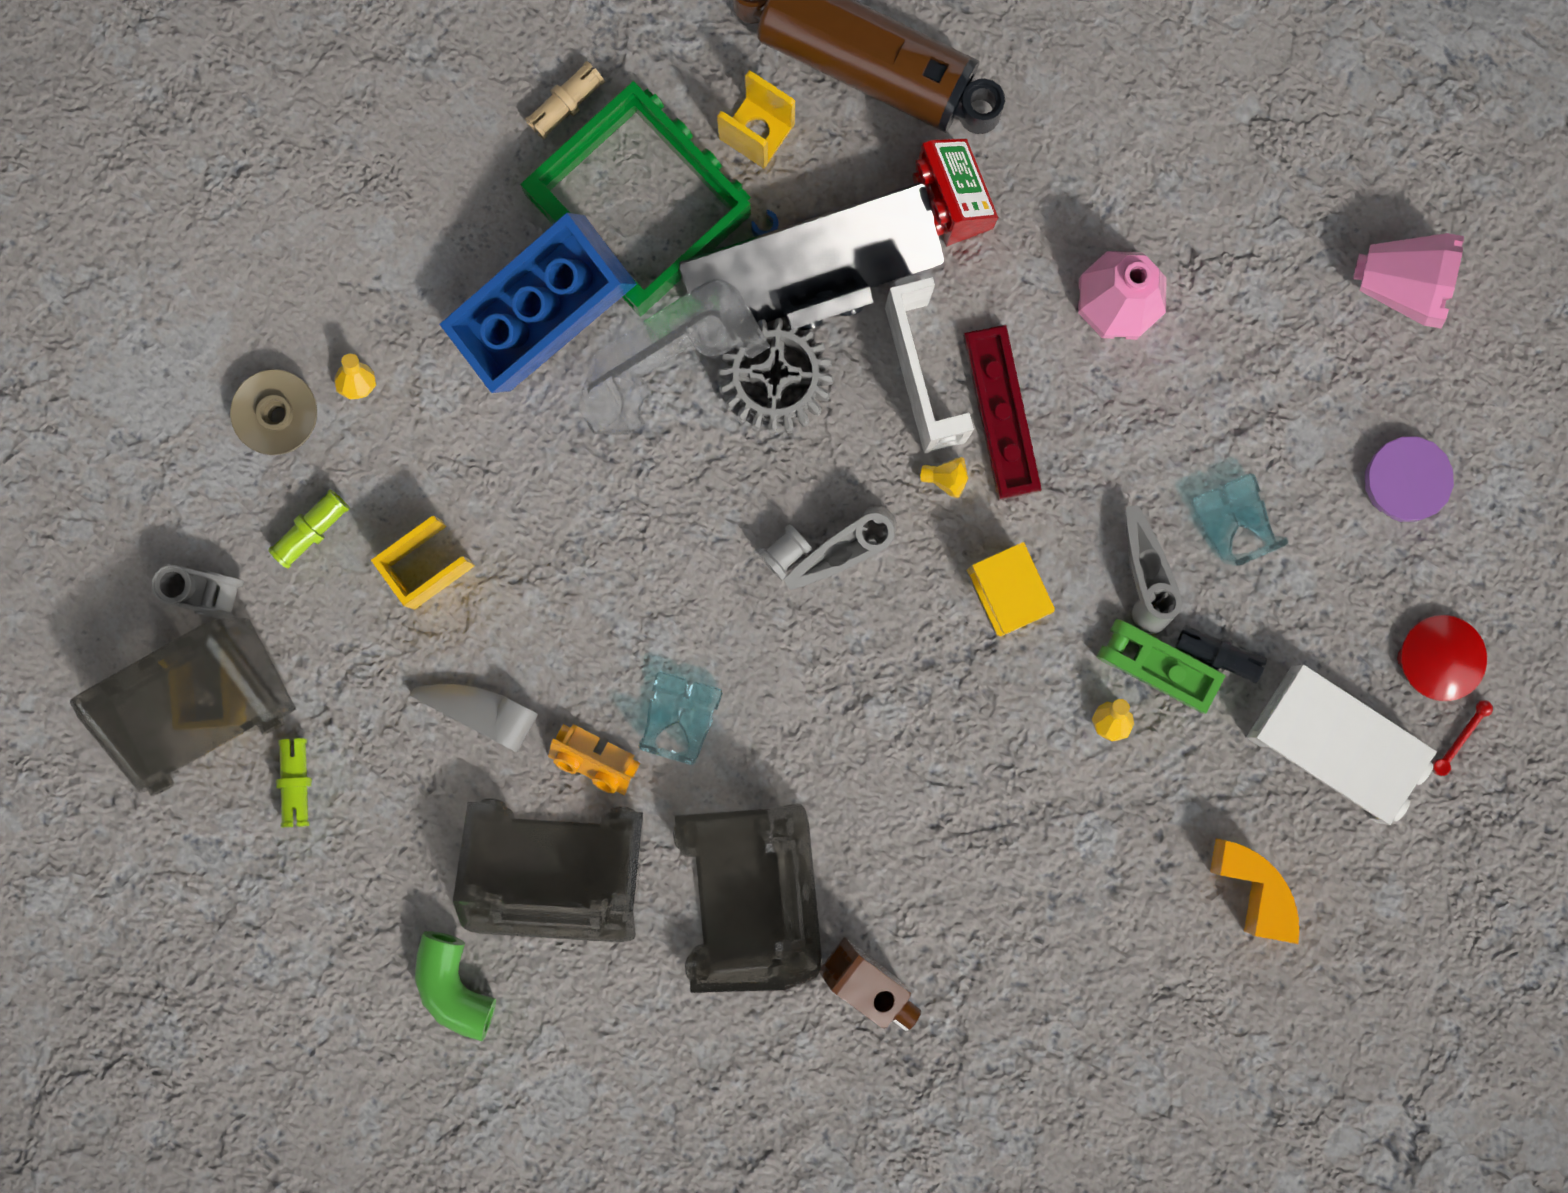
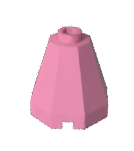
M1444 233L1372 244L1367 255H1358L1353 279L1361 280L1360 291L1424 326L1441 329L1449 311L1448 308H1445L1446 300L1452 299L1463 253L1462 244L1464 236Z
M1107 251L1079 278L1080 299L1078 301V314L1101 338L1114 339L1115 337H1126V339L1137 340L1166 313L1167 278L1143 252Z

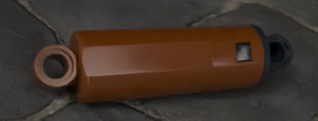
M732 0L733 10L738 18L751 24L759 23L757 38L762 44L944 133L949 130L956 116L959 117L965 129L975 134L988 133L999 123L1005 104V94L1001 86L993 80L983 78L974 81L980 64L979 60L855 0ZM976 100L986 101L992 107V111L979 113L973 109L971 103Z

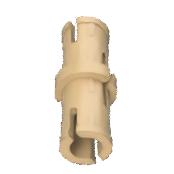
M588 61L561 87L555 85L550 90L552 95L530 116L525 118L531 129L535 133L538 131V136L541 139L547 138V135L569 114L575 116L580 111L578 106L600 85L605 83V80L596 68L591 69L593 66Z

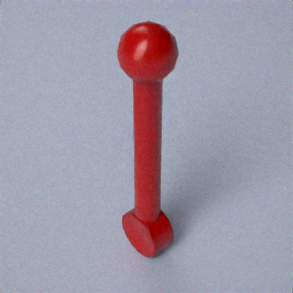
M1481 700L1476 704V713L1443 758L1432 762L1434 764L1432 770L1434 774L1445 776L1450 773V762L1483 717L1492 714L1493 705L1490 701Z

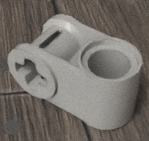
M167 565L160 568L154 574L151 588L157 599L166 604L194 610V613L233 622L235 616L231 611L237 590L243 587L244 580L209 571L204 573L177 565ZM181 574L186 583L185 589L180 596L174 598L170 594L169 583L172 578Z

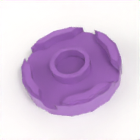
M1400 437L1382 445L1372 456L1371 462L1368 463L1365 470V490L1372 505L1380 512L1383 511L1387 516H1390L1391 519L1399 522H1417L1437 514L1448 502L1454 487L1453 468L1447 455L1435 443L1421 437Z

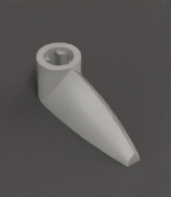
M1138 505L1126 507L1127 543L1133 580L1139 600L1133 605L1132 619L1140 630L1146 633H1158L1180 613L1183 605L1182 597L1166 556L1146 517Z
M881 506L868 508L861 514L860 519L844 528L805 558L783 579L790 590L800 588L844 571L886 549L891 544L896 532L894 515L888 509ZM874 520L876 524L883 522L887 526L883 531L884 536L879 537L876 533L869 535L866 532L870 525L868 521Z
M435 684L417 686L409 695L515 752H518L538 715L505 696L466 685Z

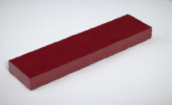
M1001 325L966 332L963 338L998 501L1041 492V483L1007 326Z

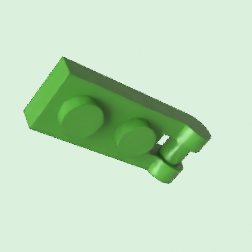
M1116 619L1110 629L1113 635L1107 646L1102 645L1096 658L1190 708L1206 714L1226 675L1129 623ZM1128 642L1140 646L1133 660L1122 654Z

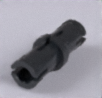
M1187 624L1184 625L1178 637L1179 642L1175 645L1177 650L1210 663L1209 667L1217 671L1222 668L1255 684L1259 681L1264 671L1262 665L1265 666L1267 658L1263 656H1258L1232 645V640L1223 636L1220 640Z

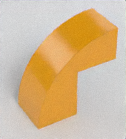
M1216 838L1210 872L1221 876L1252 881L1244 932L1257 937L1298 944L1300 933L1298 911L1291 890L1282 875L1268 860L1250 848Z

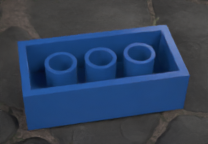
M566 213L439 325L491 393L509 392L637 284L586 216Z

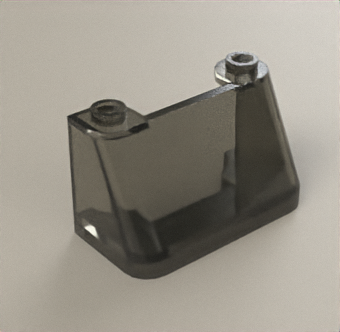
M220 618L207 622L86 689L70 700V704L79 721L138 793L148 791L151 797L175 786L172 778L176 777L180 773L179 769L246 732L259 729L261 735L268 734L285 725L286 722L283 717L297 710L250 618Z
M488 798L480 802H467L453 894V904L460 925L470 932L489 935L603 942H627L635 939L644 827L643 812H636L629 807H613L610 809V812H606L601 816L600 824L515 819L512 810L507 808L506 804L501 800Z
M783 804L676 815L673 831L675 846L680 849L685 857H696L703 944L695 946L685 962V972L690 981V992L788 990L817 978L821 970L822 953L810 827L807 812L802 804Z

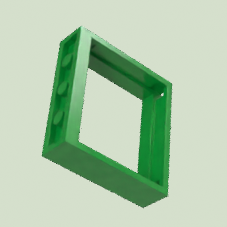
M632 81L520 185L531 203L552 225L555 224L566 213H570V211L552 194L551 190L630 117L637 113L730 210L645 290L636 282L637 285L621 297L641 317L683 279L679 269L681 261L713 251L751 216V203L748 201L751 197L737 179L734 178L730 182L719 171L722 165L707 148L700 151L691 141L693 138L691 131L680 119L675 118L672 121L662 111L664 104L655 93L652 94L648 89L643 91Z

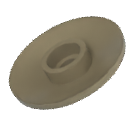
M265 370L250 376L238 387L231 402L230 419L236 435L247 447L265 455H282L296 450L310 437L317 421V403L309 386L296 375L283 370ZM277 408H283L285 412L283 420L273 422V411Z

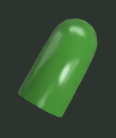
M423 932L417 952L415 983L423 1006L438 1024L459 1035L483 1041L492 1021L496 999L475 993L467 989L461 982L458 971L465 942L455 936L441 932Z

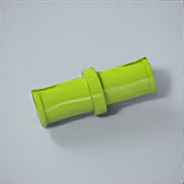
M328 490L327 494L305 515L299 514L293 520L295 525L268 549L269 553L277 562L289 569L292 566L291 564L313 543L319 544L325 538L323 533L350 509L349 505L335 491Z
M304 738L294 739V757H291V740H278L280 779H276V788L281 789V828L294 827V809H296L297 826H310V821H308L307 787H312V778L307 777V739Z

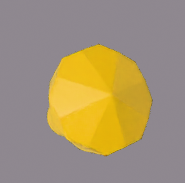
M355 354L344 355L341 359L342 366L338 369L334 378L336 392L348 399L367 397L376 386L374 371L368 365L359 363V359Z
M958 457L938 466L923 465L920 480L921 482L934 483L951 497L959 498L968 481L965 459Z
M1126 700L1107 701L1098 706L1092 717V722L1098 735L1110 741L1128 738L1134 726L1133 714L1129 711L1130 705Z

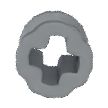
M790 524L784 528L785 534L768 549L761 548L757 552L760 558L781 581L787 576L786 572L805 555L809 556L814 552L807 541Z

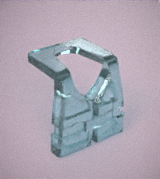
M1251 473L1224 484L1222 490L1214 488L1192 498L1190 502L1196 517L1201 519L1203 523L1201 527L1220 560L1227 565H1243L1288 544L1287 537L1274 536L1264 500H1260L1258 494L1260 492L1255 475ZM1239 527L1254 532L1265 545L1249 553L1232 554L1234 535Z
M660 671L655 676L652 691H655L654 698L650 699L644 736L640 740L638 747L640 750L693 765L699 757L703 742L714 719L712 716L714 709H718L723 691L721 688L697 681L689 685L688 680L684 677ZM678 723L686 735L688 750L674 752L661 748L656 743V737L669 726Z

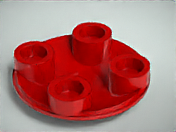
M1438 615L1422 620L1409 631L1402 648L1398 652L1397 660L1399 666L1403 669L1406 679L1417 692L1436 701H1453L1467 696L1480 684L1487 668V651L1482 637L1472 625L1454 616Z

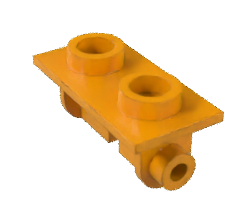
M563 724L556 739L553 738L550 745L548 757L553 759L554 764L565 772L571 774L579 772L591 778L596 787L607 793L618 792L625 796L630 780L634 778L641 764L634 760L635 755L607 742L603 752L599 755L593 751L600 737L575 724L571 727Z

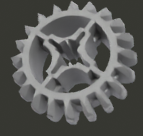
M781 318L775 320V330L769 331L766 321L759 320V334L755 335L752 329L746 326L742 329L746 339L745 343L738 338H731L730 346L737 354L731 352L722 353V361L732 367L718 369L719 378L731 380L719 387L720 394H735L726 402V408L731 411L740 406L743 407L737 416V420L740 423L745 422L750 415H753V431L758 432L762 422L768 421L770 435L776 434L777 422H784L786 433H792L793 418H797L799 423L806 427L809 425V419L805 413L806 410L816 416H819L822 412V408L814 400L829 401L830 393L819 386L833 384V375L821 373V371L832 367L831 358L817 359V357L823 354L826 346L823 342L817 343L812 347L809 346L814 338L812 330H808L800 338L797 336L799 328L793 330L790 328L789 332L783 331V320ZM771 346L770 356L766 362L751 365L750 368H742L751 354L760 348ZM784 346L798 352L807 362L810 372H804L800 367L789 365L784 358ZM775 358H779L781 376L787 374L788 378L783 377L780 379L779 385H777V394L773 396V385L770 384V378L765 380L764 376L771 375L772 369L775 367ZM740 381L750 382L752 386L764 389L768 395L767 408L752 401L744 392ZM801 385H810L807 393L797 403L780 409L782 395L787 390L800 388Z

